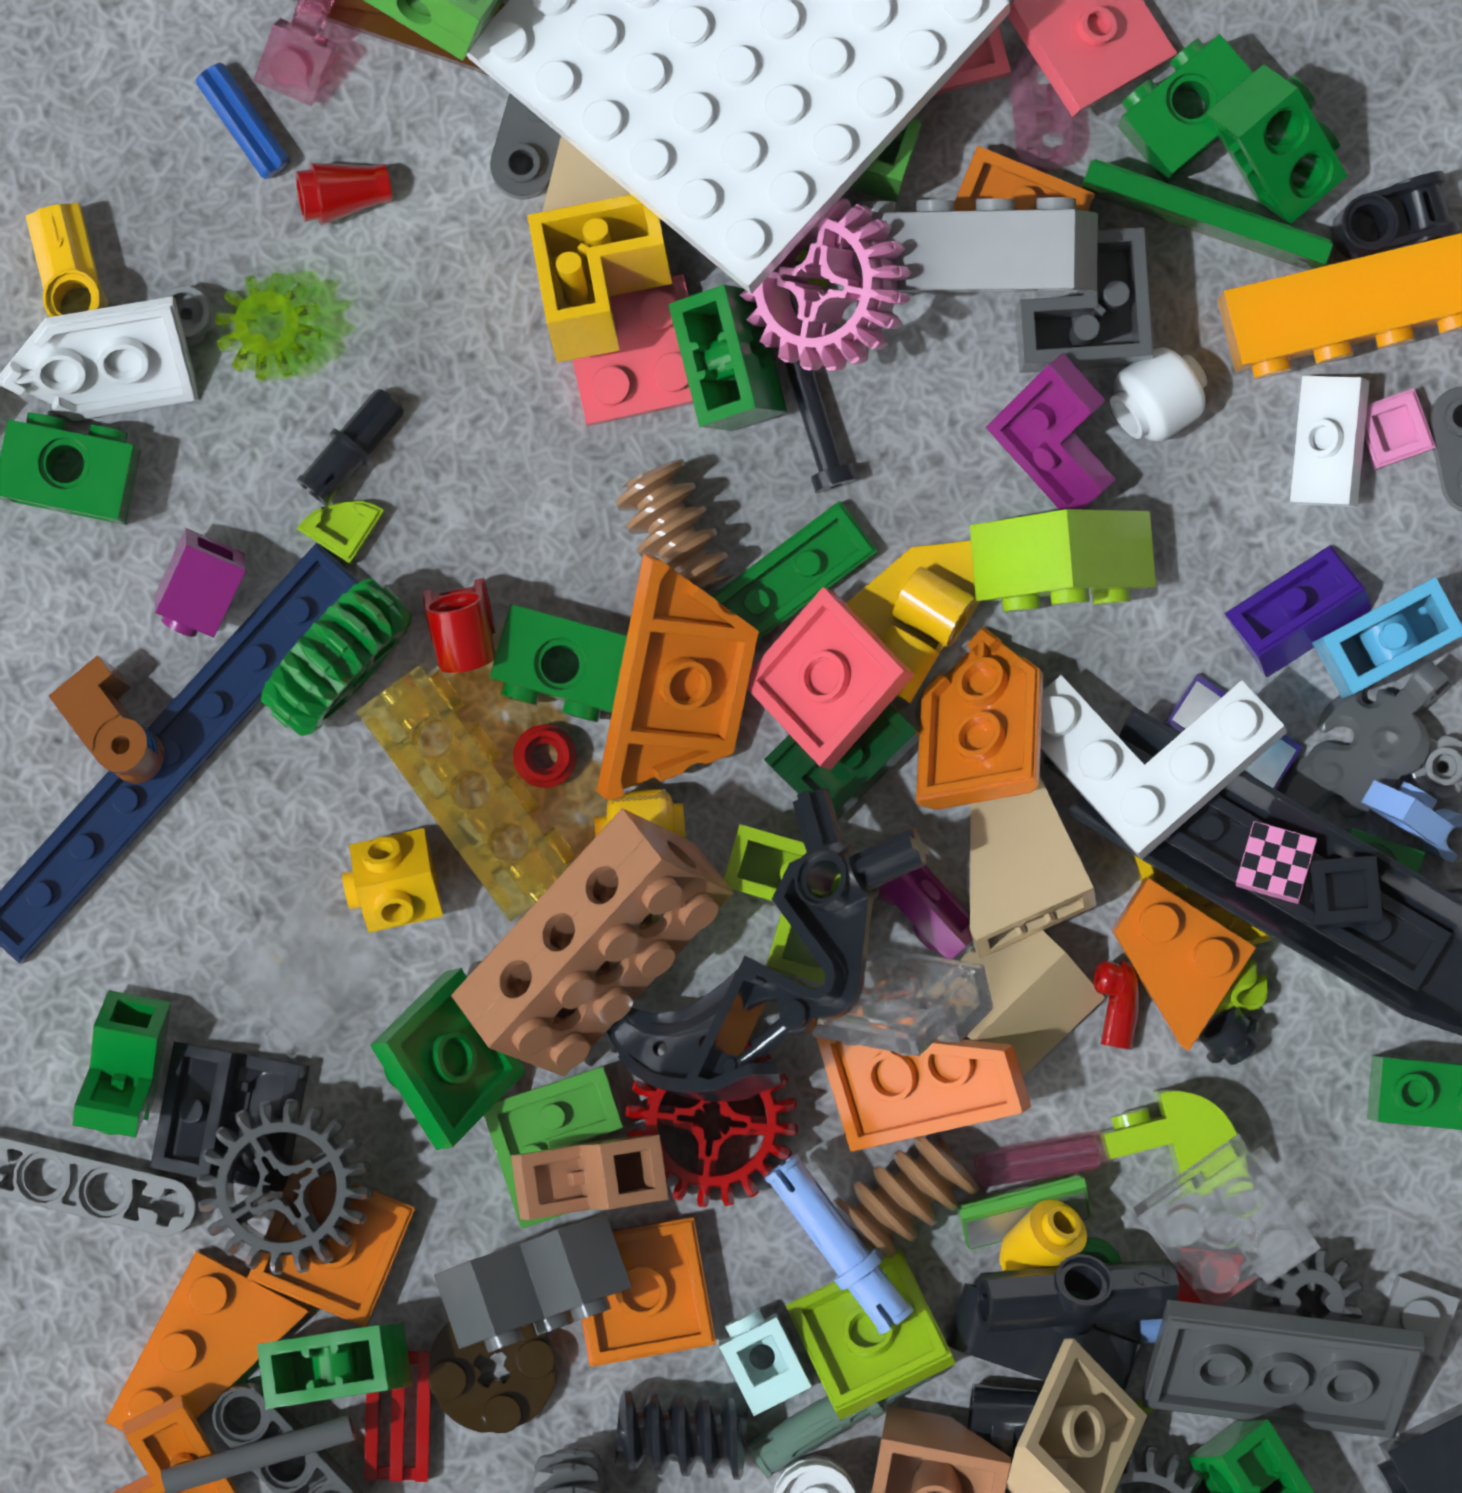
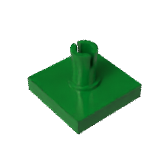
M462 968L445 971L370 1045L384 1067L387 1081L398 1089L436 1150L454 1147L526 1073L519 1059L488 1048L451 995L467 978Z

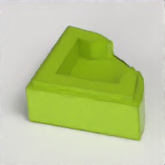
M364 501L336 502L310 513L296 529L347 563L352 564L383 517L385 510Z

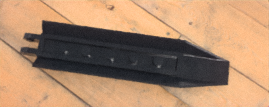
M1134 706L1118 737L1145 765L1181 733ZM1047 757L1044 764L1054 773L1069 781ZM1243 771L1142 859L1400 1015L1462 1036V899L1247 772ZM1081 795L1071 806L1067 815L1138 857ZM1253 822H1260L1316 838L1317 841L1311 861L1376 856L1383 916L1382 924L1316 930L1310 866L1299 904L1236 887L1237 876Z

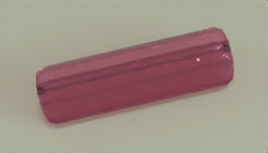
M1090 1134L978 1152L974 1156L977 1182L982 1187L1092 1170L1100 1166L1098 1142L1095 1136Z

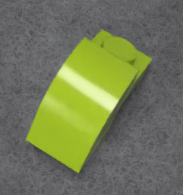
M1177 1089L1154 1091L1160 1116L1150 1118L1148 1108L1136 1109L1111 1116L1113 1128L1099 1131L1105 1157L1109 1159L1168 1145L1179 1189L1184 1193L1248 1178L1239 1139L1229 1118L1217 1105L1208 1099L1187 1091Z

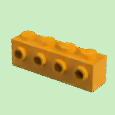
M1462 233L1224 290L1217 299L1235 373L1252 369L1254 379H1261L1292 370L1289 360L1314 354L1316 364H1323L1352 356L1353 350L1351 345L1376 339L1378 349H1385L1414 341L1415 335L1413 330L1432 325H1438L1440 334L1462 330Z

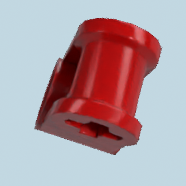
M485 578L475 579L472 587L435 594L432 589L422 590L426 620L439 669L446 673H461L479 669L491 663L496 656L493 638L496 628Z

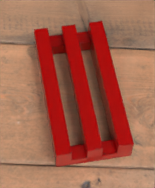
M408 1351L409 1364L418 1365L415 1466H404L406 1388L392 1390L390 1466H379L381 1392L366 1394L364 1481H377L379 1479L402 1482L403 1480L428 1482L430 1480L432 1391L429 1387L428 1378L430 1351Z

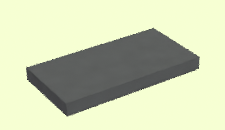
M1167 1300L1142 1388L1143 1408L1240 1420H1269L1272 1424L1395 1439L1425 1350L1424 1336L1422 1331Z

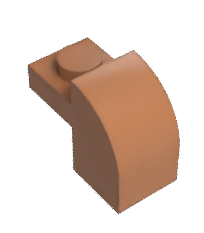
M640 1135L597 1140L511 1155L520 1220H532L585 1210H610L669 1200L660 1135Z

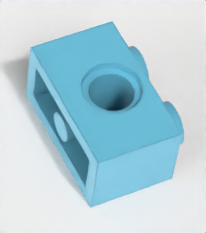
M1434 577L1312 642L1341 698H1345L1462 636V624L1437 578Z

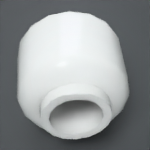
M1155 348L1150 360L1134 362L1117 374L1113 383L1114 395L1110 398V406L1116 420L1130 436L1135 439L1144 437L1152 442H1162L1201 416L1206 406L1203 388L1207 385V378L1200 364L1192 356L1185 354L1181 357L1177 352L1169 348Z

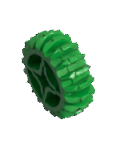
M373 578L354 584L347 593H343L332 606L328 607L326 612L298 639L295 646L284 656L283 661L272 671V676L265 682V687L262 690L261 702L272 711L271 715L284 727H290L300 736L313 734L346 705L388 658L389 654L400 643L401 638L407 633L411 625L412 614L394 592L387 586H381Z

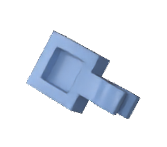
M1373 781L1361 801L1363 804L1400 830L1412 834L1419 839L1428 853L1449 862L1455 861L1458 855L1448 848L1447 838L1454 828L1462 829V814L1448 808L1433 811L1432 809L1437 800L1407 782H1403L1400 789L1396 790L1378 781Z

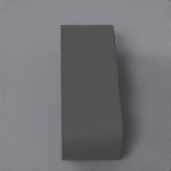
M252 1381L239 1382L227 1389L215 1403L212 1413L215 1430L231 1449L305 1428L285 1406L266 1409L263 1387L260 1383ZM244 1396L251 1398L257 1403L261 1412L260 1424L257 1427L243 1429L232 1422L228 1409L233 1398ZM326 1449L305 1455V1469L298 1475H285L277 1470L274 1464L252 1470L273 1493H322L329 1490L340 1493H363L358 1483Z

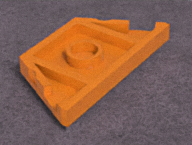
M643 553L596 791L603 798L609 800L625 796L624 789L652 778L662 782L683 774L691 765L697 763L709 764L734 754L759 632L652 554Z

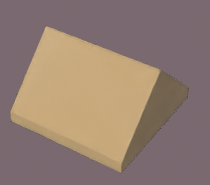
M1043 930L982 958H979L973 947L925 993L968 1040L1013 1045L1022 1076L1029 1072L1105 998L1102 994L1096 992L1093 983L1069 955Z

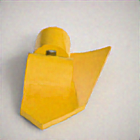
M971 540L911 547L846 603L915 675L896 696L909 704L943 647H950L957 640L980 601H976Z

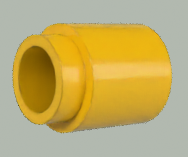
M1043 1200L1037 1203L1004 1236L999 1254L1001 1268L1003 1271L1059 1267L1060 1263L1067 1257L1079 1254L1084 1249L1087 1242L1086 1227L1078 1213L1069 1205L1058 1200Z

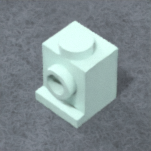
M756 1309L725 1325L729 1337L719 1341V1347L753 1416L812 1387L811 1381L777 1313L764 1319L760 1309ZM760 1344L771 1347L775 1354L773 1362L765 1368L756 1367L749 1358L751 1350Z

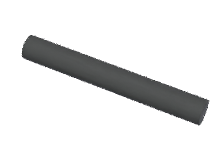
M347 1415L161 1470V1478L166 1493L181 1492L356 1440V1435L350 1416Z

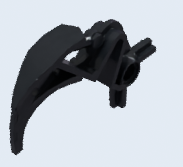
M821 788L815 792L806 790L797 794L798 800L792 803L807 853L789 863L772 897V901L824 970V984L819 989H816L771 965L744 955L739 968L698 1002L679 1010L656 1013L631 1007L630 1011L622 1019L615 1022L606 1031L619 1054L618 1058L633 1075L650 1085L683 1097L708 1102L745 1100L780 1085L775 1059H770L763 1063L751 1062L760 1055L763 1057L767 1056L794 1034L810 1033L817 1026L818 1019H838L849 1013L858 1003L865 980L872 906L874 899L879 895V886L927 865L926 858L930 856L927 845L921 842L918 831L914 828L862 850L852 843L843 841L831 795L827 788ZM840 874L841 880L839 887L837 888L835 893L831 895L832 883L835 880V878ZM777 1001L779 1019L752 1039V1045L743 1052L766 1002ZM665 1042L666 1051L663 1055L659 1056L658 1048Z

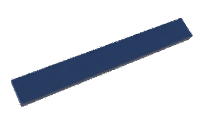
M317 543L147 728L161 740L164 747V761L159 772L152 779L144 783L133 784L123 781L115 773L108 771L0 890V947L19 964H23L261 702L265 682L272 676V671L283 661L284 656L295 646L298 639L310 629L312 624L343 593H347L354 584L359 583L353 575Z

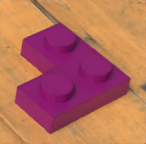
M1064 353L1048 364L985 427L1059 510H1084L1116 480L1074 433L1106 400Z

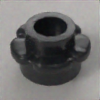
M1235 1006L1217 1014L1208 1022L1199 1036V1040L1209 1051L1206 1056L1211 1063H1220L1225 1059L1229 1065H1235L1243 1061L1258 1045V1039L1255 1035L1259 1029V1022L1251 1016H1246L1239 1007Z

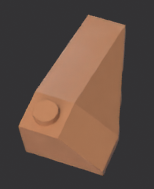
M887 1405L871 1493H1005L1011 1457L952 1417Z

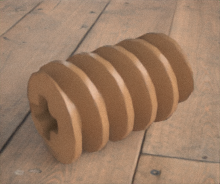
M677 459L656 467L627 482L622 487H628V489L615 503L619 511L639 510L627 523L626 527L629 534H650L637 547L640 557H643V553L660 556V560L703 591H706L734 575L717 576L715 572L728 558L726 551L706 552L704 547L718 533L715 528L695 529L694 523L707 510L705 505H684L683 501L696 486L694 482L674 483L672 478L686 465L683 459Z
M938 1133L939 1142L937 1144L924 1136L913 1138L919 1156L916 1160L901 1150L893 1153L898 1169L896 1175L881 1166L875 1167L873 1173L878 1189L875 1191L859 1181L854 1183L852 1186L858 1203L856 1206H852L840 1197L832 1200V1203L868 1251L876 1248L892 1258L897 1253L892 1237L894 1232L910 1242L917 1239L912 1218L916 1216L930 1226H933L938 1221L933 1202L937 1201L952 1211L958 1207L953 1190L954 1186L957 1185L972 1195L978 1192L975 1181Z

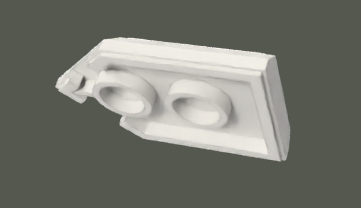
M173 296L45 318L0 373L1 387L18 395H21L24 391L52 405L53 412L73 422L199 400L195 373L176 301Z

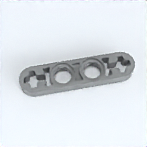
M0 1135V1161H13L12 1149L23 1153L14 1169V1189L3 1185L9 1173L0 1171V1197L158 1236H173L185 1231L197 1216L198 1199L196 1193L187 1182L181 1179ZM48 1158L54 1161L61 1170V1184L50 1195H41L34 1192L28 1184L27 1171L36 1159ZM110 1173L122 1182L124 1197L121 1203L112 1210L98 1208L90 1199L89 1186L92 1179L98 1174ZM136 1179L147 1182V1186L141 1194L144 1196L161 1198L165 1196L168 1189L177 1191L176 1202L185 1205L184 1216L176 1215L172 1217L169 1225L160 1222V1211L140 1206L138 1207L139 1219L129 1217L127 1213L136 1199Z

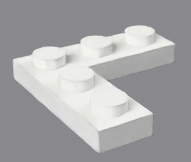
M1062 675L1043 690L1041 751L1141 860L1287 733L1285 725L1241 680L1144 765Z

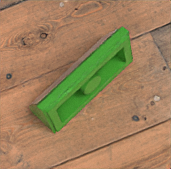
M1073 1172L958 1202L957 1212L966 1246L973 1250L1002 1242L1004 1236L1037 1203L1043 1200L1061 1201L1073 1208L1082 1221L1089 1219L1090 1208L1085 1178Z

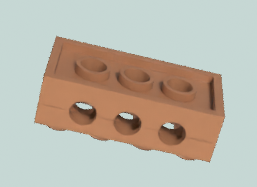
M622 808L451 996L488 1048L565 1077L572 1068L578 1066L586 1059L591 1047L604 1033L630 1011L633 1002L653 980L672 966L675 957L701 929L713 922L718 914V910L734 892L694 842Z

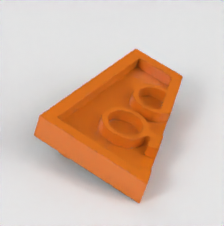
M198 1249L193 1255L105 1422L124 1432V1422L179 1394L182 1395L197 1419L259 1360L257 1344L278 1341L311 1309L276 1290L247 1279L248 1276Z

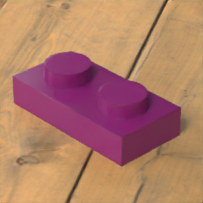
M926 865L879 886L878 896L886 903L896 905L913 923V930L918 939L928 949L940 952L948 962L972 941L970 912Z

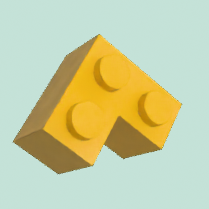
M631 194L527 215L546 324L556 362L559 363L619 351L610 296L672 284L660 218Z

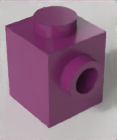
M185 528L154 595L155 613L163 616L161 619L162 623L186 636L195 637L199 631L214 638L245 574L244 552Z

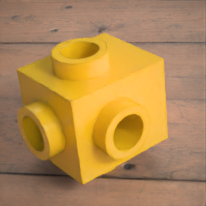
M424 828L349 844L352 871L342 873L344 892L349 910L361 908L368 933L443 917L436 868Z

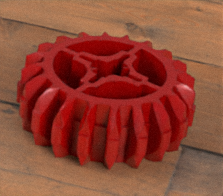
M747 1042L743 1052L752 1045L751 1042ZM769 1054L765 1057L761 1056L756 1063H763L773 1058ZM782 1073L779 1074L780 1085L759 1093L765 1106L766 1116L750 1115V1113L736 1111L729 1105L728 1101L717 1102L720 1104L721 1115L731 1117L733 1121L746 1122V1125L730 1124L726 1132L719 1128L721 1136L713 1138L712 1151L708 1154L705 1151L707 1137L704 1136V1127L694 1123L693 1120L680 1119L678 1115L694 1116L698 1108L705 1112L703 1104L710 1102L699 1100L693 1105L688 1106L661 1105V1100L666 1091L655 1086L652 1087L644 1081L636 1080L633 1083L632 1090L639 1095L648 1097L647 1106L628 1105L626 1107V1116L645 1119V1128L633 1129L627 1132V1137L660 1135L658 1124L672 1125L690 1131L698 1141L697 1171L677 1161L665 1147L660 1135L665 1177L667 1179L672 1174L679 1179L674 1187L672 1197L681 1201L686 1195L688 1185H695L699 1187L697 1205L699 1207H707L710 1200L709 1188L721 1187L723 1204L731 1206L734 1204V1193L731 1185L741 1182L745 1193L752 1198L758 1194V1188L750 1176L759 1170L765 1177L774 1169L773 1166L766 1162L769 1155L773 1154L783 1160L791 1157V1149L776 1143L778 1133L788 1136L798 1134L797 1124L793 1122H779V1112L796 1109L797 1101L794 1097H787L776 1101L773 1092L783 1088L789 1082L786 1074ZM748 1134L763 1136L759 1147L746 1162L729 1171L716 1173L718 1152L721 1144L727 1138L733 1135Z

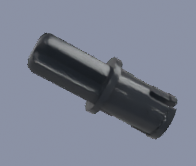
M382 389L373 391L340 431L336 428L332 429L329 433L332 437L331 442L302 475H299L296 479L298 484L303 489L309 488V494L323 505L328 506L332 502L331 499L361 464L365 466L370 465L372 462L369 456L370 453L403 416L404 409L401 404Z

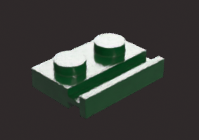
M889 704L831 770L820 767L790 734L764 760L797 794L806 790L815 792L821 788H827L831 795L837 820H839L919 741L920 734Z

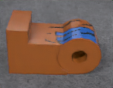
M97 655L53 691L49 698L99 764L106 770L115 773L123 781L133 784L144 783L152 779L161 769L164 761V747L161 740L155 734L133 720L118 700L131 687L118 669Z

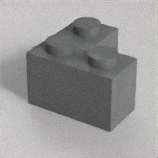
M1144 227L1098 230L1097 291H1077V296L1020 299L1015 309L1019 373L1041 372L1062 353L1067 356L1078 370L1126 367L1134 362L1151 359L1153 356Z
M607 1214L559 1228L519 1245L467 1261L434 1275L459 1349L484 1341L488 1353L525 1340L522 1327L533 1324L538 1336L610 1310L611 1306L607 1297L632 1288Z

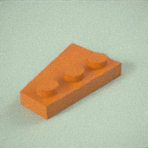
M823 1024L814 1030L850 1152L1024 1113L1032 1107L1013 1045Z

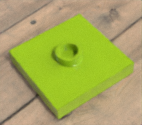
M901 1249L897 1250L896 1255L892 1258L889 1256L883 1257L879 1266L907 1304H910L914 1310L899 1324H891L892 1328L884 1334H879L876 1330L877 1327L849 1289L841 1291L835 1281L785 1305L839 1420L956 1364Z

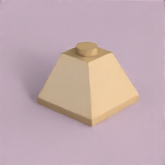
M1064 1339L1016 1446L1006 1488L1011 1493H1114L1147 1418V1414L1075 1339Z

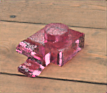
M298 0L292 17V23L279 18L271 28L253 81L311 107L321 93L338 43L321 36L334 0Z

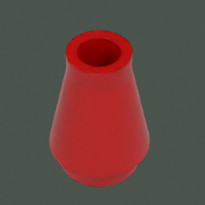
M310 163V169L296 171L295 173L298 201L304 222L319 220L322 226L373 205L392 201L390 179L385 164L369 166Z

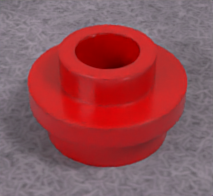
M548 724L536 725L524 731L517 739L513 750V763L517 773L525 782L538 788H552L565 782L572 774L577 761L576 748L570 736L561 728ZM543 744L553 746L557 752L556 763L547 769L537 767L533 761L534 750Z

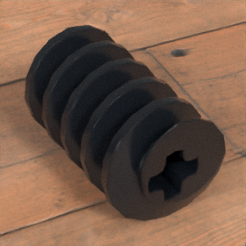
M623 1389L619 1400L615 1464L620 1453H624L630 1473H637L645 1456L650 1455L656 1474L663 1475L671 1457H676L681 1475L688 1477L696 1460L702 1459L707 1477L715 1478L722 1461L725 1460L729 1463L733 1480H740L744 1473L748 1407L744 1416H739L734 1398L726 1396L719 1413L713 1414L709 1397L707 1395H700L691 1413L687 1412L683 1395L675 1393L667 1411H662L657 1393L649 1391L642 1408L636 1409L631 1391Z

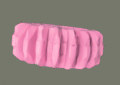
M839 198L752 294L746 290L740 294L745 301L757 303L758 308L751 313L746 321L750 322L752 326H766L759 342L763 343L766 347H779L778 358L784 362L796 363L800 360V366L805 370L818 371L824 365L828 371H842L846 368L847 360L851 364H862L868 361L867 346L877 350H882L888 346L882 327L898 329L899 326L903 325L899 317L892 310L894 304L903 305L911 300L907 293L897 291V281L905 280L912 272L908 267L895 266L894 260L901 255L905 247L902 246L901 242L886 241L892 226L884 220L872 221L873 211L871 208L859 204L852 208L848 199ZM817 238V243L810 244L807 258L802 264L793 268L800 252L812 240ZM854 250L861 264L863 279L856 274L853 267ZM824 277L830 279V283L843 285L845 289L843 291L834 289L827 291L823 290L822 286L809 284L807 280L808 278L823 280ZM789 290L797 298L798 316L793 309ZM859 301L852 317L846 324L834 332L835 324H841L845 309L851 303Z

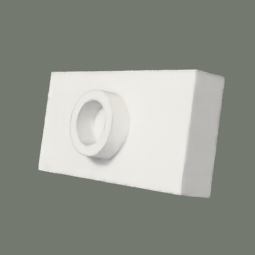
M1302 376L1290 502L1298 505L1358 507L1369 380L1361 377Z

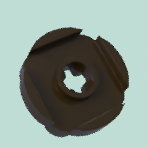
M448 1321L437 1335L429 1355V1387L441 1409L459 1425L481 1433H508L516 1427L531 1421L547 1403L556 1380L555 1352L548 1334L544 1333L537 1336L533 1324L522 1327L525 1340L497 1349V1351L507 1356L503 1365L511 1373L507 1382L494 1379L490 1385H486L479 1380L482 1370L474 1364V1361L480 1354L490 1358L495 1351L488 1353L484 1341L459 1349L450 1321Z

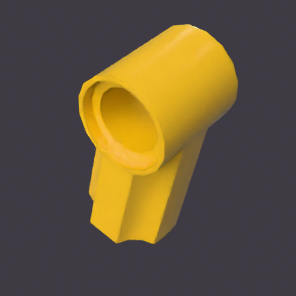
M78 202L70 204L59 203L39 208L37 211L25 215L44 290L43 306L48 316L63 315L61 312L63 296L74 288L89 290L91 303L87 311L107 308L108 299L100 285L81 204Z

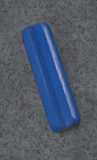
M220 62L208 67L196 78L197 86L259 175L264 179H268L281 172L290 163L287 153L226 66Z

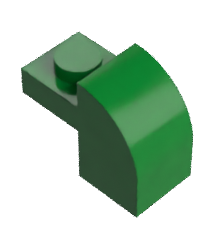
M112 990L107 991L93 1026L90 1065L74 1104L72 1126L93 1129L107 1135L118 1134L137 1137L143 1120L148 1121L154 1103L167 1040L171 1002Z

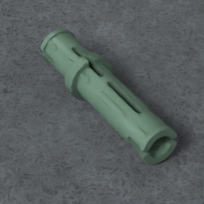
M930 1376L842 1420H839L828 1396L782 1421L781 1424L749 1440L746 1442L747 1447L764 1476L769 1478L777 1471L786 1467L787 1464L806 1455L857 1422L859 1423L869 1416H872L874 1420L885 1414L884 1407L912 1389L914 1390L922 1384L932 1380V1377Z

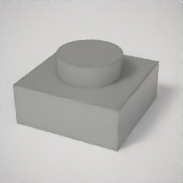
M1397 1275L1378 1326L1422 1331L1425 1343L1423 1354L1439 1359L1460 1299Z

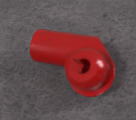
M1105 960L1098 964L1093 978V986L1096 992L1099 994H1109L1100 1044L1132 1050L1140 1011L1138 974L1135 968L1126 961L1122 960L1119 964Z

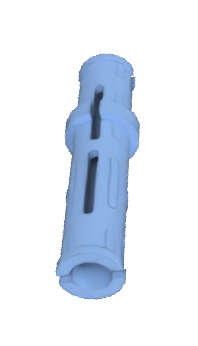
M796 1153L789 1157L785 1164L781 1163L774 1168L764 1179L767 1183L771 1184L838 1274L834 1281L841 1291L848 1288L875 1324L879 1334H884L892 1328L891 1324H899L914 1309L910 1304H907L879 1266L883 1259L875 1249L871 1251L866 1249L800 1160L799 1154Z

